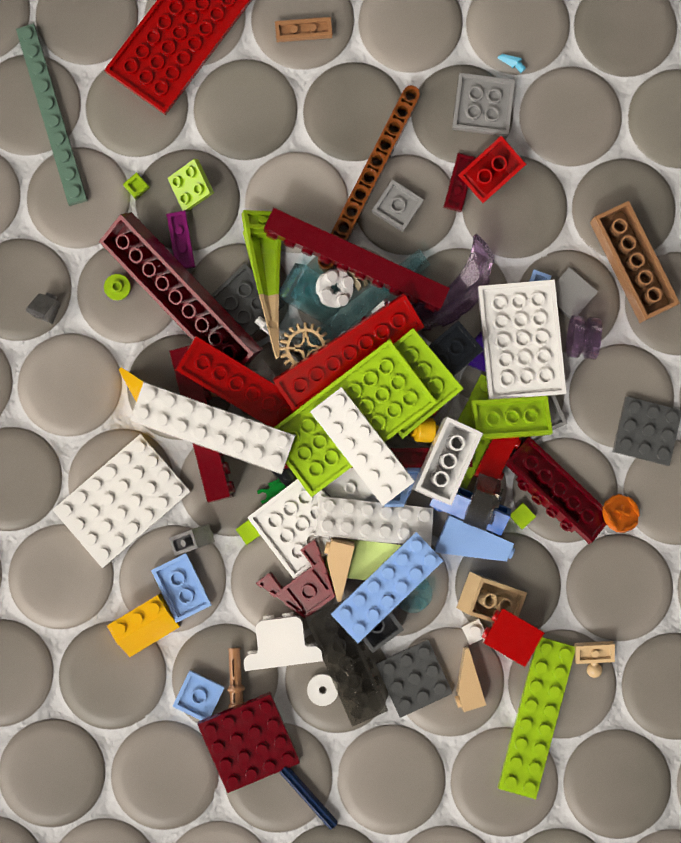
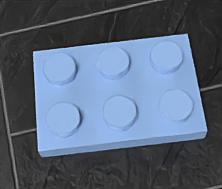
M187 553L151 570L176 623L212 605Z

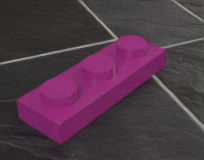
M186 211L168 213L167 220L174 257L186 269L195 268Z

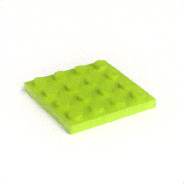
M414 328L399 339L394 346L437 403L398 432L402 439L464 389Z

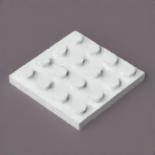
M298 479L247 517L293 579L312 566L300 549L313 539H316L321 554L324 557L327 555V553H324L326 542L331 540V537L315 536L318 497L329 496L322 489L311 497Z

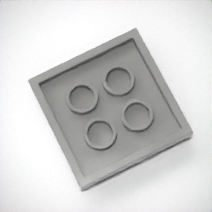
M459 73L452 130L508 137L515 80Z

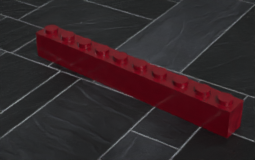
M274 207L264 227V233H266L268 238L275 241L277 239L284 241L283 244L293 249L297 247L307 256L315 255L319 257V261L328 265L332 263L337 266L338 270L345 273L350 271L354 273V277L364 281L367 279L372 281L371 284L381 289L385 287L389 289V293L395 296L405 294L410 303H420L424 305V309L430 312H438L441 309L450 288Z

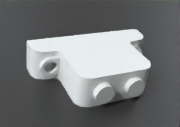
M294 612L282 613V617L276 618L274 614L265 615L256 625L258 650L247 652L248 655L244 659L245 671L320 662L323 661L322 649L317 643L305 642L303 620L300 616L294 615Z

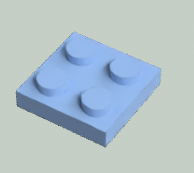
M190 670L172 707L199 720H203L212 715L225 686Z

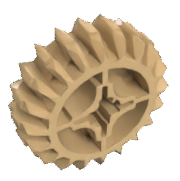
M307 322L303 323L302 329L299 323H297L296 331L290 327L291 335L285 332L283 335L287 340H280V343L285 344V347H279L280 351H285V354L280 355V357L288 358L284 365L290 362L292 363L291 368L298 363L292 358L290 352L301 354L302 360L305 358L304 350L295 349L300 348V346L303 347L305 339L307 347L315 348L310 351L308 350L306 357L329 343L330 339H323L327 333L324 332L320 335L319 332L322 328L318 327L316 331L313 330L315 326L313 323L310 325V329L307 328ZM302 333L301 344L290 346L291 340L296 335ZM308 333L315 336L321 346L311 344Z

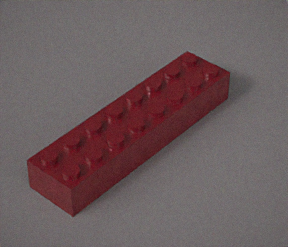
M189 346L170 350L180 395L210 405L209 400H212L211 391L175 370ZM192 443L207 503L232 498L236 490L233 481H229L228 474H231L229 463L224 461L223 456L225 454Z

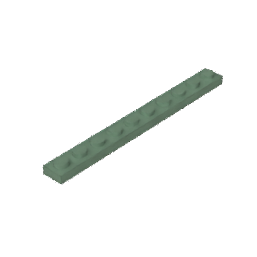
M30 24L17 28L16 32L68 205L72 206L86 202L88 199L36 26Z

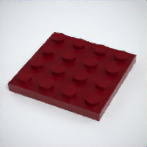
M271 692L197 722L227 793L280 772L284 767H292L300 763V759Z

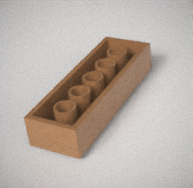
M629 201L595 216L590 221L639 323L680 304Z

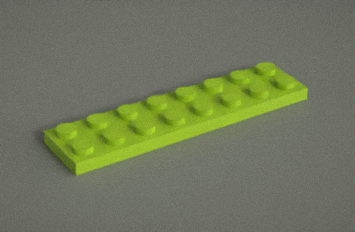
M542 637L533 652L498 782V789L532 799L537 798L575 654L574 646Z

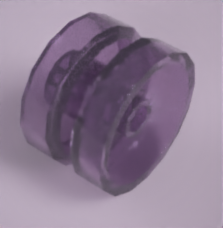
M571 316L566 336L567 357L578 358L583 354L585 359L595 360L597 358L602 339V322L600 318L589 317L585 322L583 316Z

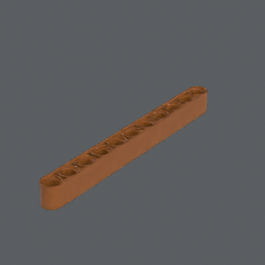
M410 85L403 90L331 234L346 241L349 240L418 104L420 92L416 86ZM413 94L415 99L410 100L406 95ZM403 110L407 115L400 116L397 112ZM397 127L399 131L393 133L389 128ZM388 143L391 147L383 149L381 144ZM378 159L382 162V164L380 166H376L372 162L373 160ZM371 176L374 180L368 183L364 178ZM358 192H362L365 194V198L358 199L355 195ZM355 209L357 214L350 216L347 214V211ZM342 225H345L349 228V230L345 233H342L339 231L338 228ZM318 258V266L322 272L334 269V264L331 263L329 266H324Z

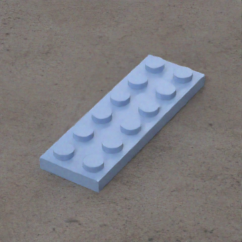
M415 532L347 597L331 615L359 643L431 574L443 560Z

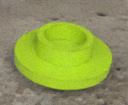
M121 274L109 276L104 283L105 294L115 301L125 299L131 290L129 280Z

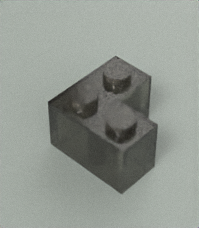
M479 473L463 523L485 531L488 524L492 525L495 517L493 511L495 508H499L502 500L503 489L500 488L501 480Z

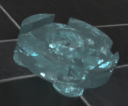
M426 579L415 588L418 595H415L414 599H411L410 595H408L398 604L401 609L409 613H417L429 605L432 599V588Z

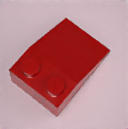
M500 136L458 176L477 198L484 203L527 164L505 138Z

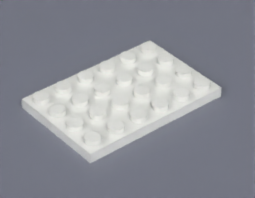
M555 279L478 286L488 400L567 394Z
M140 434L57 505L53 511L98 564L104 568L191 491L143 435Z

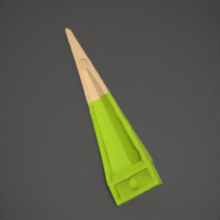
M243 210L241 213L244 228L243 235L274 356L277 360L279 357L281 240H272L264 233V227L271 211Z

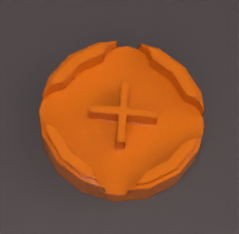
M617 494L605 501L602 508L603 518L610 529L615 532L625 533L633 530L638 525L637 521L640 511L632 498L623 496V494Z

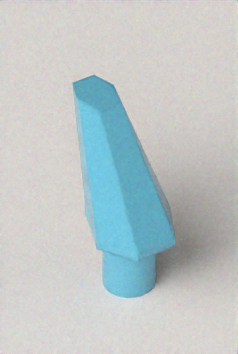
M501 54L497 57L512 68L515 67L520 73L526 69L521 63L522 58Z

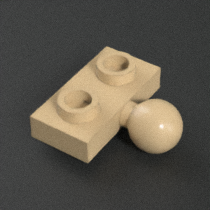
M613 641L574 643L575 663H590L587 666V674L592 678H597L602 674V667L598 663L615 662V643Z

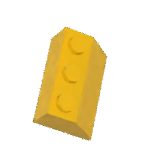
M159 594L110 623L107 627L116 643L131 657L173 632L180 625L178 622H175L162 594Z

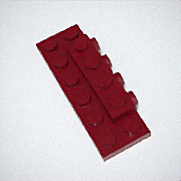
M530 436L507 460L506 466L517 476L515 480L518 482V487L523 491H528L536 504H542L546 508L548 516L556 518L561 522L560 527L563 530L570 531L571 533L577 532L590 544L607 525L603 518V505Z

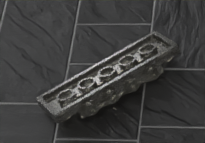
M338 602L306 616L305 619L318 648L322 652L324 663L353 727L387 712L388 708L379 689L382 686L378 675L374 676L372 673L373 663L370 657H365L363 652L366 650L363 640L357 643L331 615L340 603Z

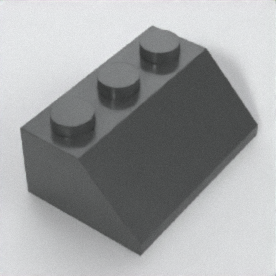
M390 612L363 638V641L371 652L374 653L404 629L393 613Z

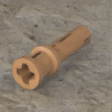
M240 647L228 648L230 685L227 688L230 694L228 708L244 703L243 691L245 687L242 685Z

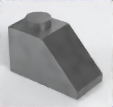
M47 292L45 295L39 293L25 311L35 318L53 324L61 303L56 300L57 296Z
M209 524L169 538L175 556L215 542Z

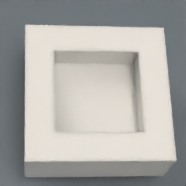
M479 618L461 626L470 645L484 639L481 637L484 628Z

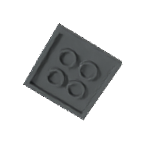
M244 264L211 296L252 336L260 328L255 323L256 319L261 316L265 320L253 271ZM279 299L280 310L284 306V303Z
M628 396L625 397L612 452L670 466L681 419V410Z
M428 639L375 663L400 718L453 694Z

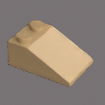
M469 572L456 608L468 615L493 622L491 618L496 609L500 611L501 608L519 617L527 592Z

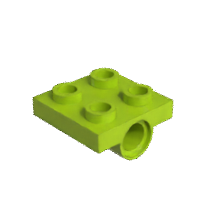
M193 159L168 177V181L183 211L188 212L214 194L199 159Z

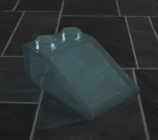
M295 263L279 290V298L330 327L341 307L334 308L322 304L319 295L316 293V282L320 275L305 264ZM335 285L331 286V289L334 290L333 293L335 294V292L338 291V287Z

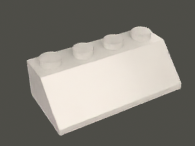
M449 417L443 418L412 489L430 498L452 505L483 433Z

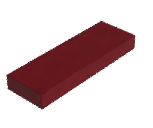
M461 153L457 154L443 208L462 212L468 186L458 175L476 157Z

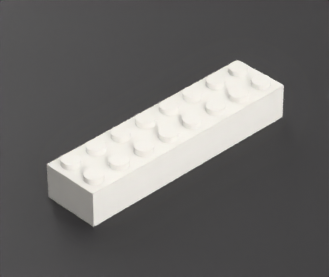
M147 383L142 385L130 418L134 423L279 474L283 472L295 435Z

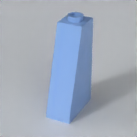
M448 516L434 551L441 554L507 561L508 558H512L515 548H513L514 543Z

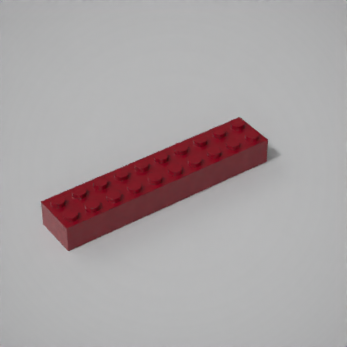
M132 212L119 215L100 239L99 243L192 340L197 336L247 367L263 349Z

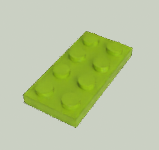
M548 396L474 400L471 402L474 429L483 433L480 440L553 434Z

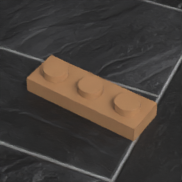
M331 17L275 21L277 42L332 38Z

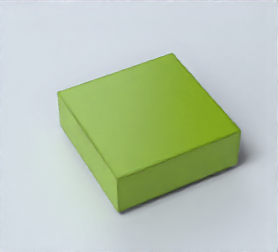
M137 172L123 183V186L135 200L150 188Z
M521 503L511 512L510 518L523 530L536 516L524 503Z
M249 520L235 529L246 545L260 536Z

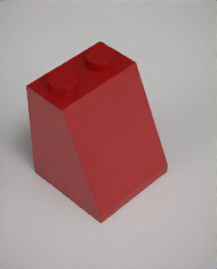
M503 608L500 611L496 609L491 618L493 621L491 627H486L481 635L484 638L482 642L526 667L544 632Z

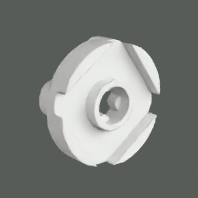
M330 269L319 276L316 282V293L319 295L321 303L325 306L334 308L346 306L353 294L354 281L347 273L338 269ZM337 284L338 291L334 294L331 286Z

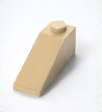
M331 538L330 542H326L324 553H327V562L337 602H341L353 555L354 541Z
M467 646L463 647L456 688L458 696H455L457 707H461L463 712L486 706L472 656Z

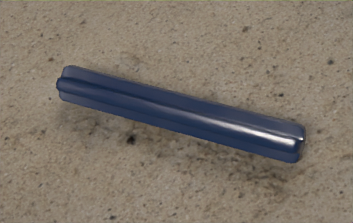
M284 767L280 771L283 778L329 829H333L338 824V821L290 767Z

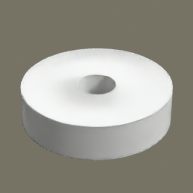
M325 673L315 675L308 683V697L314 704L319 706L331 704L338 695L336 680L331 675ZM321 686L326 687L325 693L319 691Z

